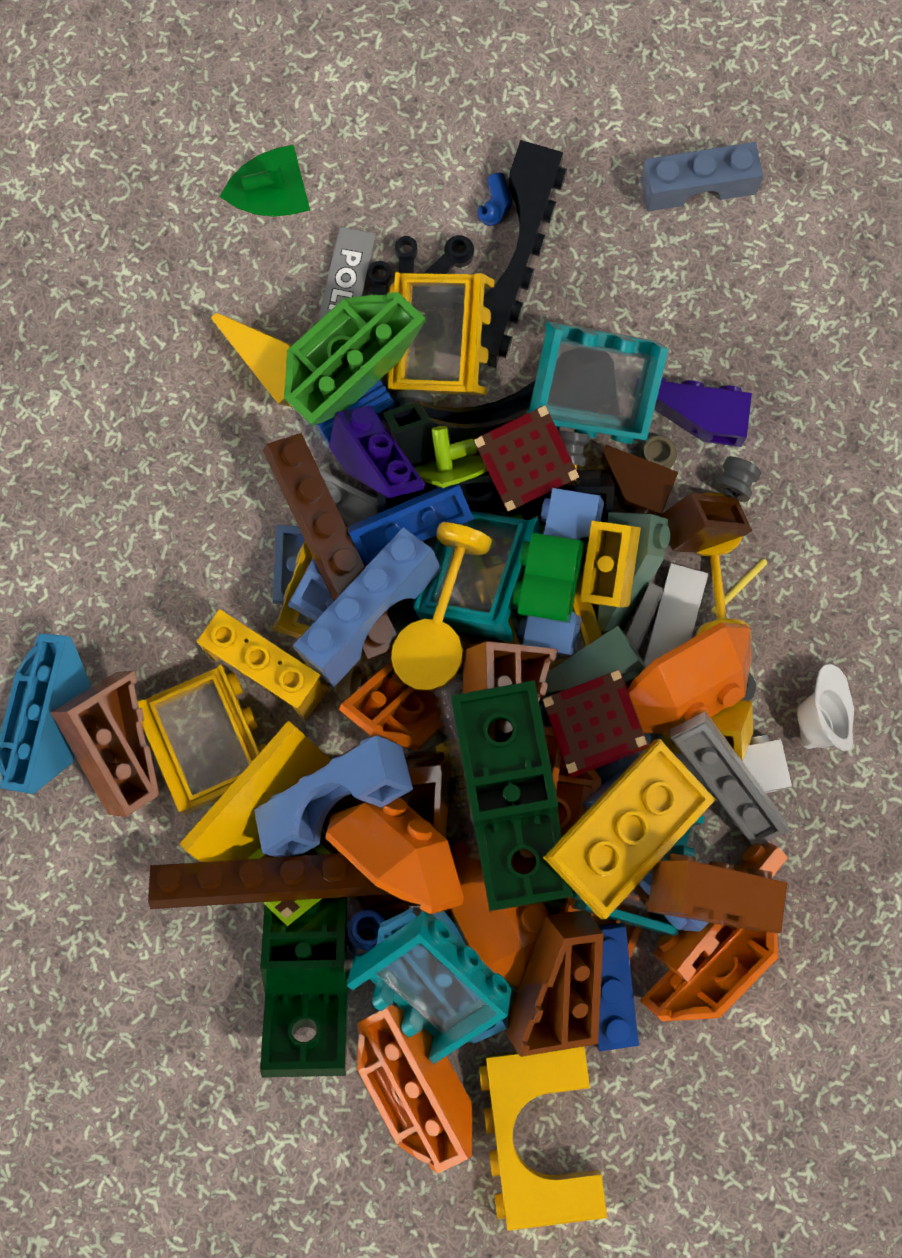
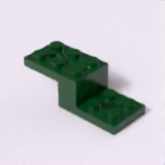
M535 680L451 695L489 911L573 897L572 888L543 858L562 838L558 817L557 796ZM500 719L509 722L513 728L512 736L505 742L492 740L488 735V728L492 722ZM520 850L530 851L536 858L535 868L528 874L516 872L511 865L513 855Z
M347 897L322 898L289 926L282 922L264 904L260 963L265 992L260 1063L262 1078L346 1076L347 981L349 978L346 942ZM303 1027H309L316 1031V1035L306 1042H300L294 1038L295 1032Z

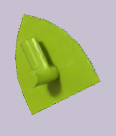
M447 426L432 428L436 461L414 467L424 482L442 488L467 481L488 471L481 455L469 456L477 452L473 439L450 444Z

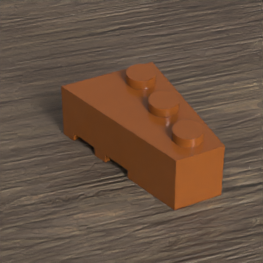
M485 641L463 651V693L535 680L538 700L540 701V698L545 696L548 684L545 683L550 662L555 661L558 649ZM502 719L492 722L488 728L489 737L496 742L507 741L513 733L511 724Z
M135 671L115 672L50 712L108 815L127 817L159 796L150 746L146 745L141 722L144 721L142 708L138 707L134 684L137 683Z
M670 854V861H659L653 867L647 912L758 932L781 933L787 882L772 879L773 872L748 868L747 873L735 871L733 864L709 861V864L696 862L695 857Z
M585 910L546 915L508 1017V1029L504 1030L520 1057L598 1044L604 933Z

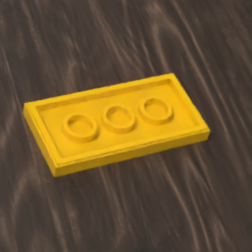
M288 721L179 845L199 862L247 859L261 848L254 809L269 801L271 796L282 793L294 786L302 777L313 774L325 767L331 759Z
M661 739L654 740L649 745V748L644 750L543 858L600 919H607L716 799Z

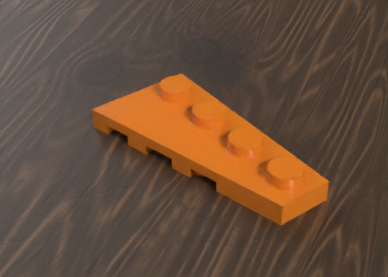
M768 842L762 845L757 843L746 850L742 856L743 861L734 870L747 873L748 868L773 872V877L788 857L776 845ZM708 923L700 932L679 930L677 936L662 935L657 943L658 947L652 954L666 968L689 982L697 972L692 964L701 953L705 956H710L720 943L716 939V934L725 926Z

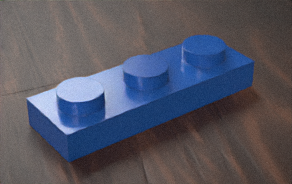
M458 483L445 488L438 487L348 526V531L365 566L382 551L403 527L421 541H424L436 535L439 523L449 522L461 525L474 518Z
M623 923L601 925L598 927L604 933L599 1038L598 1044H596L599 1052L639 1046L626 927Z

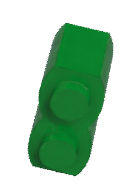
M532 533L530 542H523L520 565L526 566L523 582H516L513 594V605L519 606L518 614L570 623L584 543L581 540Z

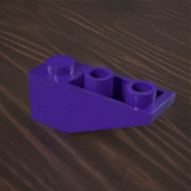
M662 377L654 410L703 442L742 447L747 438L752 393L742 392V389L737 386L725 385L718 389L704 387L703 383L693 380L683 381L682 383L666 382V379ZM637 378L634 386L633 397L636 395L639 378Z
M370 405L335 413L329 448L347 474L388 498L424 489V481Z

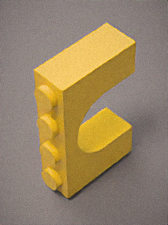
M585 1046L520 1057L517 1052L487 1055V1065L479 1066L481 1090H490L492 1105L490 1108H484L487 1134L495 1133L497 1150L489 1151L492 1177L500 1176L502 1193L494 1194L497 1220L506 1219L507 1231L608 1218L602 1174L599 1169L559 1175L543 1174L527 1166L517 1154L513 1144V1128L516 1118L529 1101L544 1094L590 1088Z

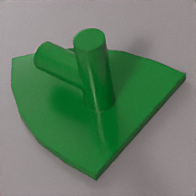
M294 144L259 154L242 165L229 179L219 196L235 208L254 215L277 217L310 211Z

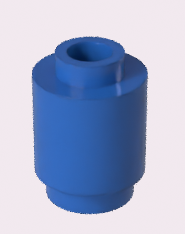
M372 910L360 911L351 918L346 932V942L349 950L354 955L362 956L376 946L380 923L386 921L385 918ZM363 931H368L373 935V940H363L359 937V934Z

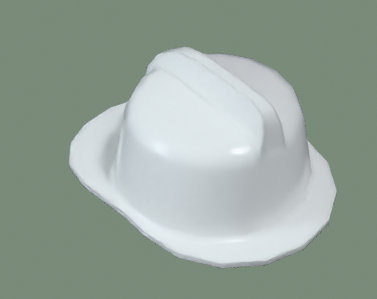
M832 664L823 665L818 671L815 692L797 708L801 744L806 749L835 746L842 751H849L853 746L854 706L847 678L838 667Z

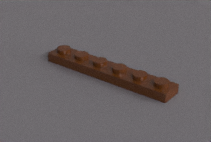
M302 433L266 444L263 452L333 601H335L365 569V566ZM386 611L375 622L364 641L361 655L362 663L392 652L397 634Z
M339 853L150 865L148 903L150 909L385 895L390 893L375 886L346 857Z

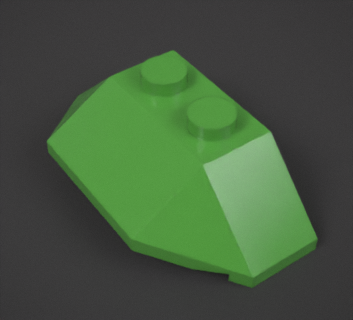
M399 292L387 293V295L343 298L287 350L284 399L311 426L334 418L336 412L348 410L401 360L426 322V318Z

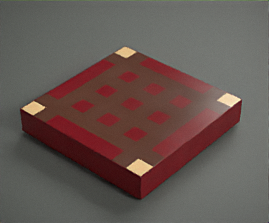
M546 405L473 440L507 512L551 492L552 488L557 489L580 478Z
M620 669L542 699L567 771L571 777L649 748Z

